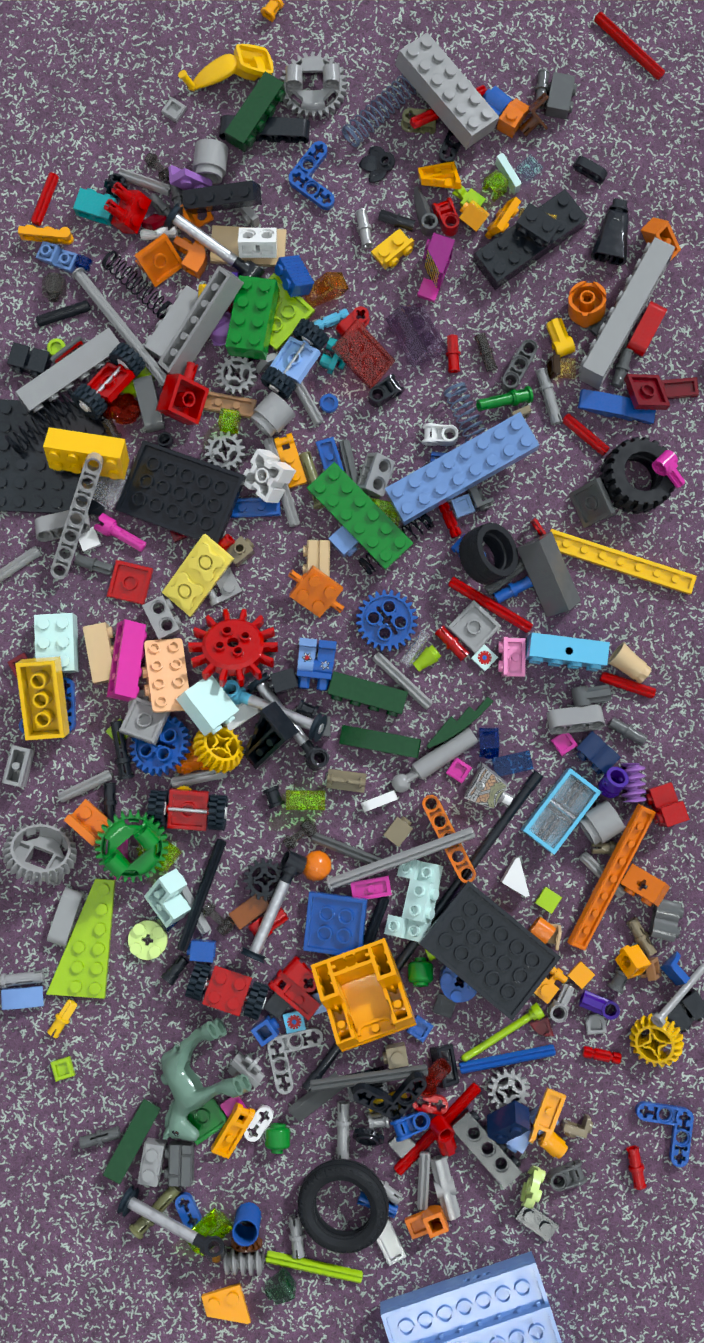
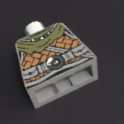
M484 763L481 764L464 794L465 799L492 809L496 807L498 802L509 806L514 796L505 792L508 786L507 782Z

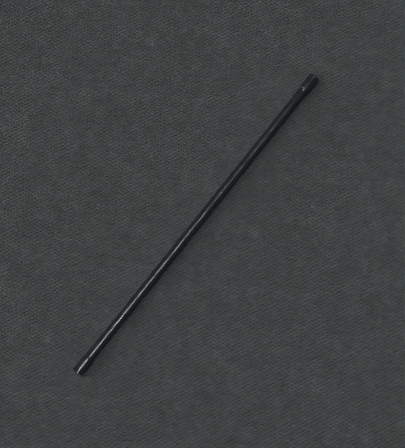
M533 771L525 782L524 787L471 857L470 861L474 869L530 793L535 790L543 779V776L537 771ZM470 869L463 870V879L467 880L472 871ZM458 876L435 906V916L432 919L431 926L464 885V882ZM410 940L395 960L399 972L417 949L419 942ZM336 1042L302 1085L308 1092L311 1091L310 1081L322 1079L325 1072L341 1052Z

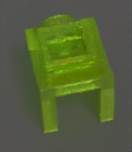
M496 169L484 179L482 189L486 191L490 187L494 191L492 200L495 202L508 192V179L501 171L498 172Z
M221 408L218 420L220 431L225 433L230 431L231 434L238 435L241 422L240 411Z

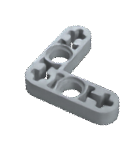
M311 1027L294 1033L281 1034L268 1042L267 1049L275 1086L280 1094L290 1093L294 1086L287 1053L320 1045L323 1040V1032L320 1028ZM313 1031L320 1035L316 1042L313 1039H307L308 1044L304 1045L303 1033H306V1037L311 1036ZM292 1036L300 1037L301 1043L298 1046L291 1045L290 1038ZM274 1040L282 1044V1046H279V1053H284V1055L273 1058L272 1055H276V1049L271 1048ZM277 1060H284L286 1068L278 1070L275 1067V1062ZM288 1072L289 1075H285L286 1083L290 1082V1085L284 1090V1087L279 1086L282 1084V1077H277V1075H283Z

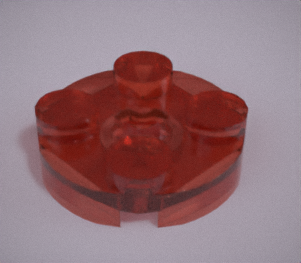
M132 394L118 395L112 403L104 401L107 403L108 408L103 415L108 420L112 418L118 424H132L136 421L137 417H140L139 403Z

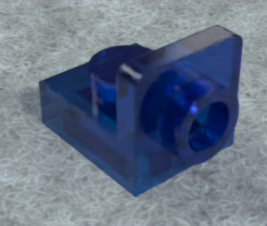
M479 728L480 758L493 759L499 757L498 728Z

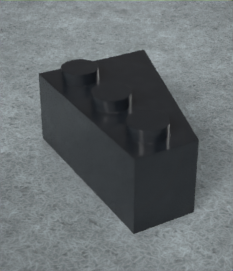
M275 701L261 709L259 714L261 716L254 726L255 731L253 736L250 737L244 752V756L255 770L269 761L300 732Z

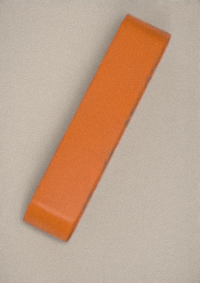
M434 795L426 796L422 801V806L438 838L456 833L439 799ZM430 799H434L437 802V806L432 810L426 806ZM440 816L446 820L445 825L442 827H438L435 824L436 818ZM462 843L444 849L458 878L464 883H467V881L472 883L476 878V871ZM457 851H461L464 855L461 862L453 860V854ZM470 869L473 876L470 880L463 879V870Z

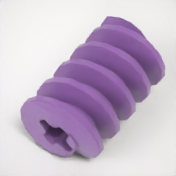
M620 763V766L626 767L624 771L629 777V782L623 789L627 792L621 794V797L627 798L623 802L646 801V798L641 796V794L646 793V790L640 788L646 785V782L640 781L641 778L646 777L645 774L640 773L645 767L641 766L640 763Z

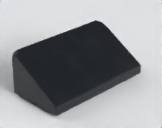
M453 1044L430 1047L436 1087L446 1088L458 1084L459 1077Z

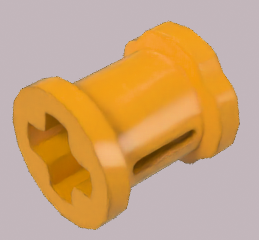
M269 0L260 12L264 18L273 22L279 9L281 10L284 7V3L282 0Z

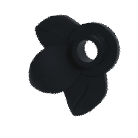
M380 146L370 147V155L362 158L359 163L361 169L370 172V183H376L384 179L386 173L391 171L395 165L393 154L385 152Z

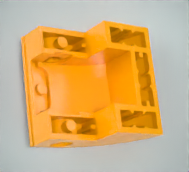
M385 938L311 965L320 1001L327 1009L336 1044L342 1052L417 1025L402 979Z

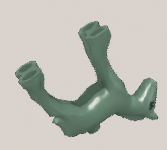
M219 1018L212 1022L208 1021L202 1027L195 1029L189 1037L180 1042V1046L175 1044L170 1051L165 1052L161 1057L163 1071L161 1081L164 1085L169 1086L174 1098L165 1117L166 1129L163 1133V1140L171 1137L172 1139L196 1141L200 1134L199 1130L187 1118L190 1112L204 1106L216 1095L224 1094L236 1098L251 1091V1083L244 1074L225 1079L212 1086L203 1087L200 1078L191 1069V1057L194 1049L203 1040L213 1041L226 1035V1027Z

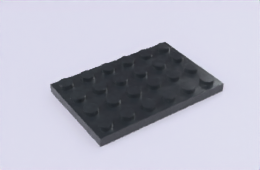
M143 440L115 510L198 541L202 535L206 534L218 544L224 535L246 476Z
M469 881L464 884L419 941L423 948L511 1021H513L561 958Z

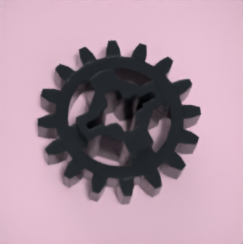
M261 858L260 863L254 860V866L247 865L249 872L243 873L247 876V879L242 880V882L248 884L244 889L251 890L250 896L256 894L257 900L263 896V900L267 901L268 896L272 898L281 878L280 873L283 870L277 869L278 862L272 865V859H268L267 863H265V859ZM267 866L270 867L276 875H271L268 872ZM259 867V872L256 876L252 877L253 872ZM263 874L265 875V877L272 878L268 881H265V885H263V882L255 880L262 878ZM273 882H276L273 889L269 891V886ZM252 884H257L261 892L257 891Z

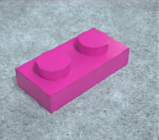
M388 875L350 883L353 897L373 899L392 895Z

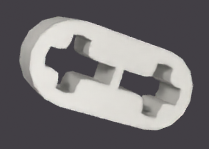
M395 790L362 802L361 806L363 811L366 812L395 801L398 797Z
M262 1105L256 1110L254 1118L244 1133L248 1141H257L271 1123L273 1110L270 1106ZM265 1111H268V1117L270 1118H264L263 1121L260 1122L259 1119L261 1118V1113L259 1112L264 1113ZM257 1124L259 1126L256 1131L258 1135L253 1134L250 1136L249 1128L253 1129Z

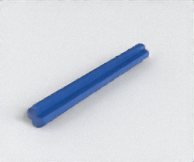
M551 1044L460 1062L459 1068L461 1074L555 1056L556 1051L554 1045Z

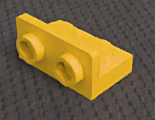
M399 228L374 248L371 254L385 270L388 267L393 268L398 264L399 259L403 255L406 257L413 251L414 240L412 238L409 239Z

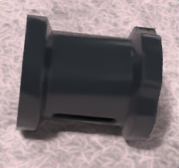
M301 699L296 712L314 719L319 706L310 705L304 699Z
M279 785L262 791L263 794H266L269 801V809L285 803V800H282L280 796Z

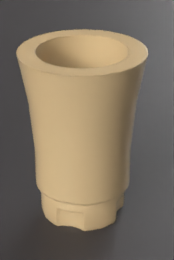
M625 642L621 643L608 659V664L639 683H642L651 673V668L647 663L639 658Z

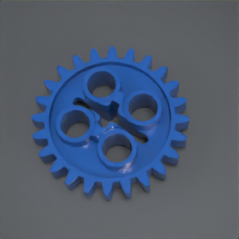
M383 590L382 595H379L376 591L375 598L368 595L369 602L362 601L365 607L358 608L362 614H356V617L361 619V621L356 622V625L362 626L358 629V633L364 632L361 639L368 638L367 645L374 643L373 649L380 646L381 652H383L384 647H387L388 651L391 652L392 646L398 650V644L406 645L405 639L411 641L409 634L415 635V631L411 628L418 626V624L413 623L414 620L418 619V616H412L416 609H410L412 602L406 603L407 596L401 599L400 592L394 596L393 590L390 591L389 595ZM391 603L394 605V610L387 612L384 610V605ZM376 607L382 610L386 618H391L390 624L397 631V635L392 632L387 623H382L384 618L377 611ZM371 614H376L379 617V621L371 623L368 617ZM401 618L405 621L406 625L399 628L395 625V620ZM383 629L390 632V636L386 639L381 638L379 632Z
M169 715L156 745L131 738L135 742V744L130 745V748L134 750L130 752V755L134 757L132 761L137 764L136 767L140 770L142 769L145 774L149 773L151 776H154L156 773L161 777L162 771L169 775V769L175 772L176 765L182 766L181 759L187 760L184 754L190 753L186 748L192 745L188 741L191 738L187 733L189 730L176 717L172 719Z

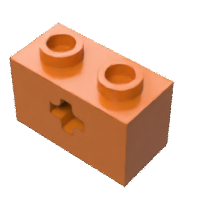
M634 864L630 866L620 883L625 887L624 891L633 897L635 894L642 897L640 901L650 907L652 904L659 907L670 888L668 884ZM642 884L645 885V886L647 885V886H648L647 889H644V888L642 889V888H641Z

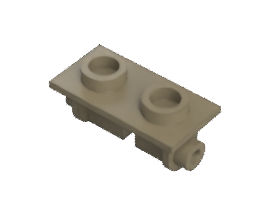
M328 769L326 788L364 793L367 774Z

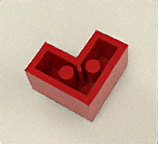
M666 782L646 789V802L656 812L653 818L655 824L658 823V826L670 827L690 820L684 802L678 801L672 782Z

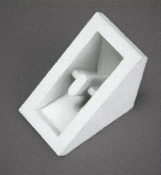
M514 857L500 882L525 897L530 896L520 858Z

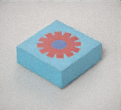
M297 1010L283 1013L287 1034L306 1030L304 1016Z

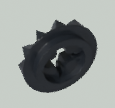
M361 1127L353 1132V1138L362 1145L376 1147L384 1143V1136L374 1129Z

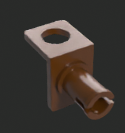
M545 92L528 107L532 112V116L519 127L526 137L538 125H542L545 130L548 129L535 112L549 98Z

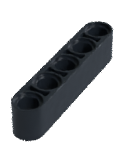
M235 115L220 117V139L226 140L225 130ZM269 117L263 131L259 132L255 137V142L267 140V142L280 143V141H285V143L304 142L306 144L309 142L310 121L304 118Z

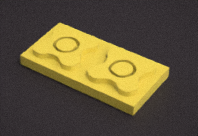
M204 534L162 593L191 617L233 562L234 558L208 535Z

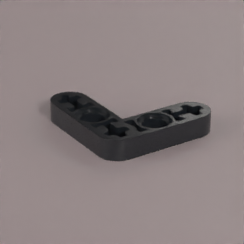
M420 1071L412 1072L392 1096L367 1083H358L353 1087V1098L357 1103L385 1117L397 1120L407 1112L426 1089V1076ZM404 1093L411 1094L409 1098L401 1097V1095ZM375 1099L384 1100L380 1104H376L373 1102Z

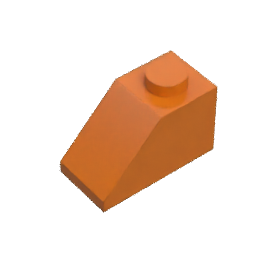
M517 98L511 101L499 117L497 130L513 138L530 112L529 106Z
M653 217L640 230L646 243H652L656 237L675 246L671 260L681 251L669 221Z

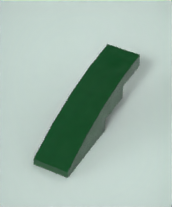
M486 697L475 711L469 706L457 721L451 716L425 747L428 749L464 730L494 701Z
M342 725L339 744L418 759L421 739Z
M143 1099L107 1165L103 1176L119 1185L121 1184L160 1112V1107Z

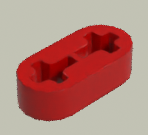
M424 1091L420 1096H423V1100L428 1101V1104L421 1103V1106H418L416 1101L412 1104L415 1110L436 1115L445 1114L448 1110V1101L444 1096ZM439 1100H442V1104L445 1106L441 1107L440 1110H437L436 1105L431 1104V1102L438 1103Z

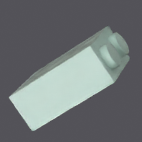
M213 675L206 681L204 679L200 680L176 699L204 736L210 732L213 735L223 728L221 724H229L235 719L234 714L239 711Z

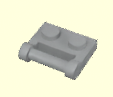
M230 567L227 568L217 582L222 595L217 597L212 589L208 594L211 600L209 603L211 607H215L242 593Z

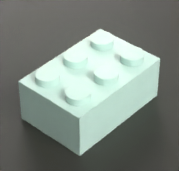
M74 613L34 615L35 658L60 656L62 673L79 672L77 615Z

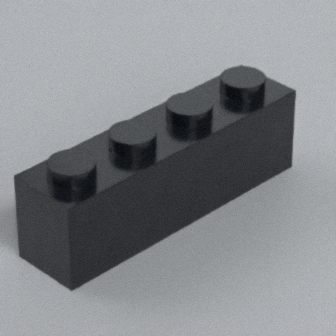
M253 180L182 190L183 208L191 214L262 205L261 185Z

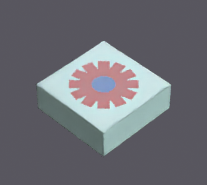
M484 644L471 659L485 672L498 657Z

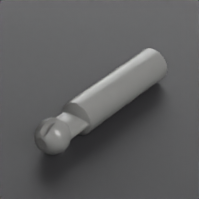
M466 727L412 764V771L406 775H395L392 780V786L395 791H407L413 780L416 778L424 780L476 745L478 740L471 729Z

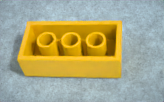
M48 428L43 448L49 468L56 471L64 470L80 474L87 455L96 452L103 457L100 476L109 477L114 480L125 479L129 464L125 439ZM95 460L89 461V464L92 467H97L99 465V463Z
M60 656L22 659L15 663L25 740L64 738L70 731Z

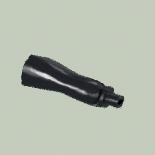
M618 198L613 199V203L603 219L600 232L591 252L592 260L606 262L608 255H610L609 264L621 266L627 262L628 201Z

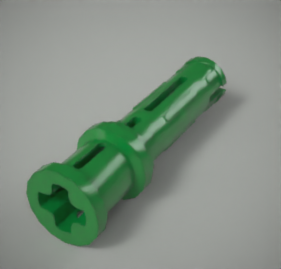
M525 386L524 389L520 390L512 389L506 394L477 399L476 407L481 412L506 405L518 406L519 403L523 402L532 403L533 391L530 386Z

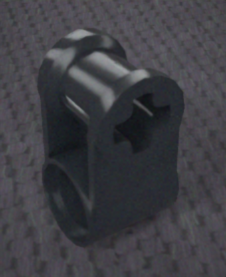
M395 374L387 376L383 381L370 389L369 403L371 406L380 407L404 392L405 389L396 381ZM380 394L382 398L376 400L373 398V395Z

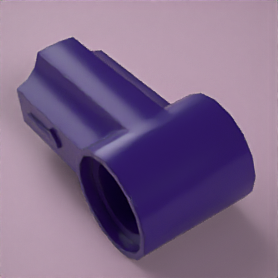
M584 989L579 1001L580 1007L610 1020L616 1019L619 1016L620 1008L613 1000L606 999ZM610 1004L614 1005L613 1013L606 1014L605 1007Z

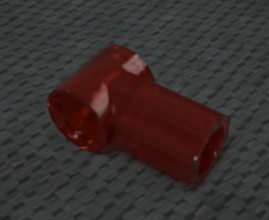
M440 1057L428 1068V1076H426L427 1087L422 1092V1097L430 1098L434 1096L437 1092L436 1087L452 1071L451 1065L445 1059Z

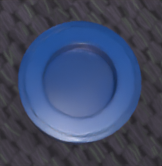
M333 394L323 395L320 399L321 410L325 413L335 412L338 408L337 397Z

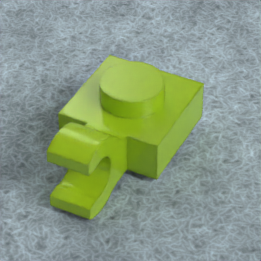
M462 185L461 189H453L452 194L462 200L460 202L461 207L466 202L470 203L472 200L482 206L486 198L472 188L468 192Z

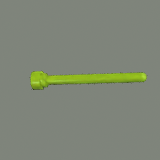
M536 1002L530 1006L531 1009L528 1010L527 1014L461 1056L462 1061H469L532 1019L535 1021L545 1017L538 1003Z

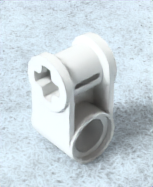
M423 424V429H425L424 440H422L423 445L453 446L456 444L458 429L454 425ZM451 432L455 437L447 439L445 434Z

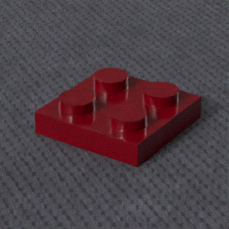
M627 374L623 378L634 409L667 410L670 407L659 375Z

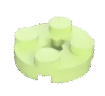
M144 920L136 924L128 936L130 952L143 960H152L160 956L168 943L166 931L161 924L153 920ZM147 934L153 939V943L151 942L149 945H145V941H143Z
M534 1165L527 1172L531 1176L527 1182H524L520 1201L523 1202L521 1206L529 1209L534 1207L535 1202L539 1203L542 1190H539L546 1174V1171Z

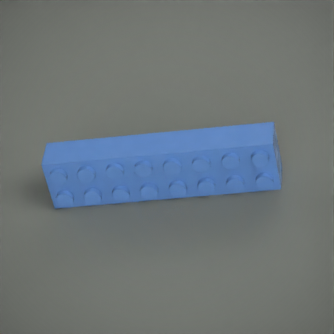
M521 412L386 487L385 493L405 526L538 450L539 443Z

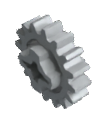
M231 356V359L228 360L224 357L225 363L219 362L221 369L216 370L217 374L220 375L216 379L218 382H221L219 384L221 389L225 388L227 394L231 390L233 396L236 395V392H239L242 396L243 390L249 393L248 387H254L255 385L252 381L257 380V376L254 375L257 373V370L252 368L254 366L253 361L248 363V358L242 359V357L235 358ZM233 370L240 375L241 380L234 376ZM249 372V377L247 381H245V377Z
M220 431V436L218 437L216 434H213L214 440L208 439L207 441L210 446H205V450L208 451L205 453V457L210 458L207 462L214 463V465L231 470L232 467L237 470V464H243L241 458L246 457L245 453H243L246 448L241 446L243 444L242 439L237 440V434L231 436L230 431L226 435ZM227 441H231L234 444L230 445L229 443H227ZM224 445L227 449V458L223 454ZM237 455L236 458L231 462L233 456ZM215 458L221 459L224 463L216 461Z
M503 1067L502 1073L496 1070L497 1076H490L493 1082L487 1083V1086L491 1089L487 1091V1094L492 1096L489 1099L491 1103L496 1102V1109L511 1103L516 1097L515 1101L527 1104L525 1097H530V1094L526 1090L530 1089L529 1084H524L527 1081L525 1076L520 1078L522 1075L521 1071L515 1074L514 1068L511 1067L510 1071L507 1072L506 1068ZM506 1078L503 1082H499L501 1079ZM515 1079L520 1082L521 1088L515 1086ZM509 1086H511L513 1091H509V1093L506 1094L504 1089H508ZM496 1092L502 1094V1101L496 1096Z

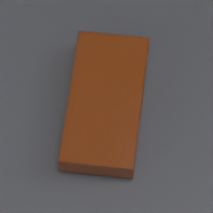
M255 894L230 912L229 916L239 930H241L265 912L269 902L268 900L264 901L263 896L257 900Z

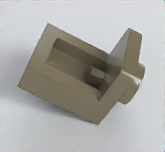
M584 1114L582 1125L562 1119L560 1127L566 1136L576 1138V1136L587 1138V1134H590L592 1131L593 1122L588 1114Z

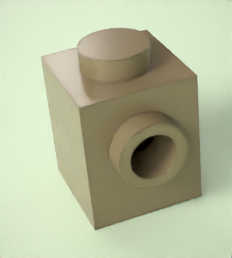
M240 536L226 552L234 558L233 563L236 567H239L255 553L252 549L255 546L249 538L244 539Z
M405 1042L385 1045L386 1051L382 1052L384 1064H388L389 1069L409 1066Z

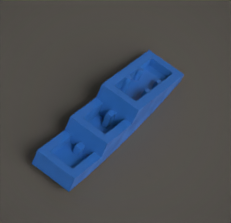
M586 389L580 391L579 409L610 418L617 417L627 421L636 420L650 425L654 423L656 410L634 409L631 398Z

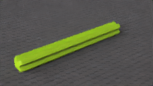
M270 1250L266 1254L265 1261L269 1264L359 1284L362 1282L363 1272L360 1270L306 1258L298 1259L297 1257L294 1259L292 1255Z

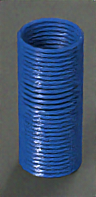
M251 1202L244 1203L237 1209L232 1237L240 1246H250L258 1238L261 1211L256 1204ZM249 1221L253 1224V1226L246 1227L243 1226L240 1222Z

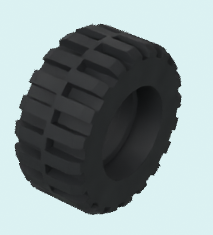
M633 437L630 440L623 441L605 457L604 463L600 468L602 474L599 477H601L610 500L614 502V507L617 509L622 507V511L626 513L630 511L633 514L646 513L658 507L671 496L675 489L672 481L667 475H658L652 468V463L665 450H668L665 446L661 447L658 441L653 440L651 442L647 437L641 439ZM627 461L639 462L649 470L652 479L649 491L638 490L628 482L625 476V464Z

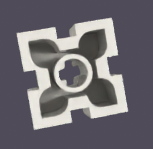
M257 449L250 461L253 464L252 468H246L243 474L246 476L244 485L250 490H257L255 494L265 502L279 503L285 492V489L282 488L284 483H290L296 470L286 462H278L280 458L270 450Z

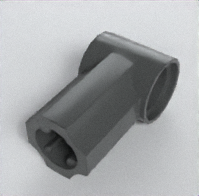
M609 684L594 687L580 686L571 689L574 707L611 701L612 694Z

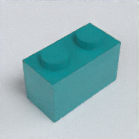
M80 188L73 209L76 216L112 226L113 215L104 209V205H107L105 203L108 199H112L115 203L117 201L110 194L103 195L90 188Z

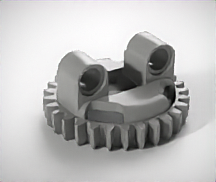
M305 52L304 58L297 55L298 61L291 59V64H286L285 70H282L283 76L280 77L285 86L286 95L283 103L287 105V109L292 108L293 114L298 111L299 118L305 114V119H308L310 115L313 121L316 115H319L320 120H322V114L324 113L327 117H329V111L335 114V107L340 109V102H344L347 89L346 75H343L344 70L340 69V64H334V58L329 61L327 54L322 58L321 52L317 56L314 55V52H311V56H308ZM303 73H323V90H303ZM335 92H336V99H334V97H333V98L327 103V107H326V106H325V100H326L332 93H335ZM291 93L295 94L302 101L301 107L300 103L294 98L291 99Z
M32 821L31 826L24 823L23 829L17 827L16 832L12 831L11 835L7 836L2 856L3 863H6V869H10L11 875L16 873V879L23 877V883L30 880L31 885L35 881L38 882L39 886H41L42 881H45L47 885L49 883L59 885L64 879L65 874H69L70 869L74 868L77 849L76 842H73V836H69V831L63 832V827L57 829L56 823L50 826L49 822L44 825L41 824V821L35 825ZM36 832H39L38 838L23 841L24 835L28 837L30 835H35ZM61 845H63L65 851H67L66 856L63 855V852L60 848ZM34 848L53 855L45 869L28 863L33 855Z

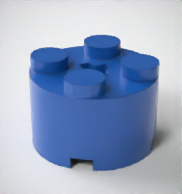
M444 965L439 975V984L444 995L456 1003L472 999L477 992L463 980L461 985L456 983L458 976Z

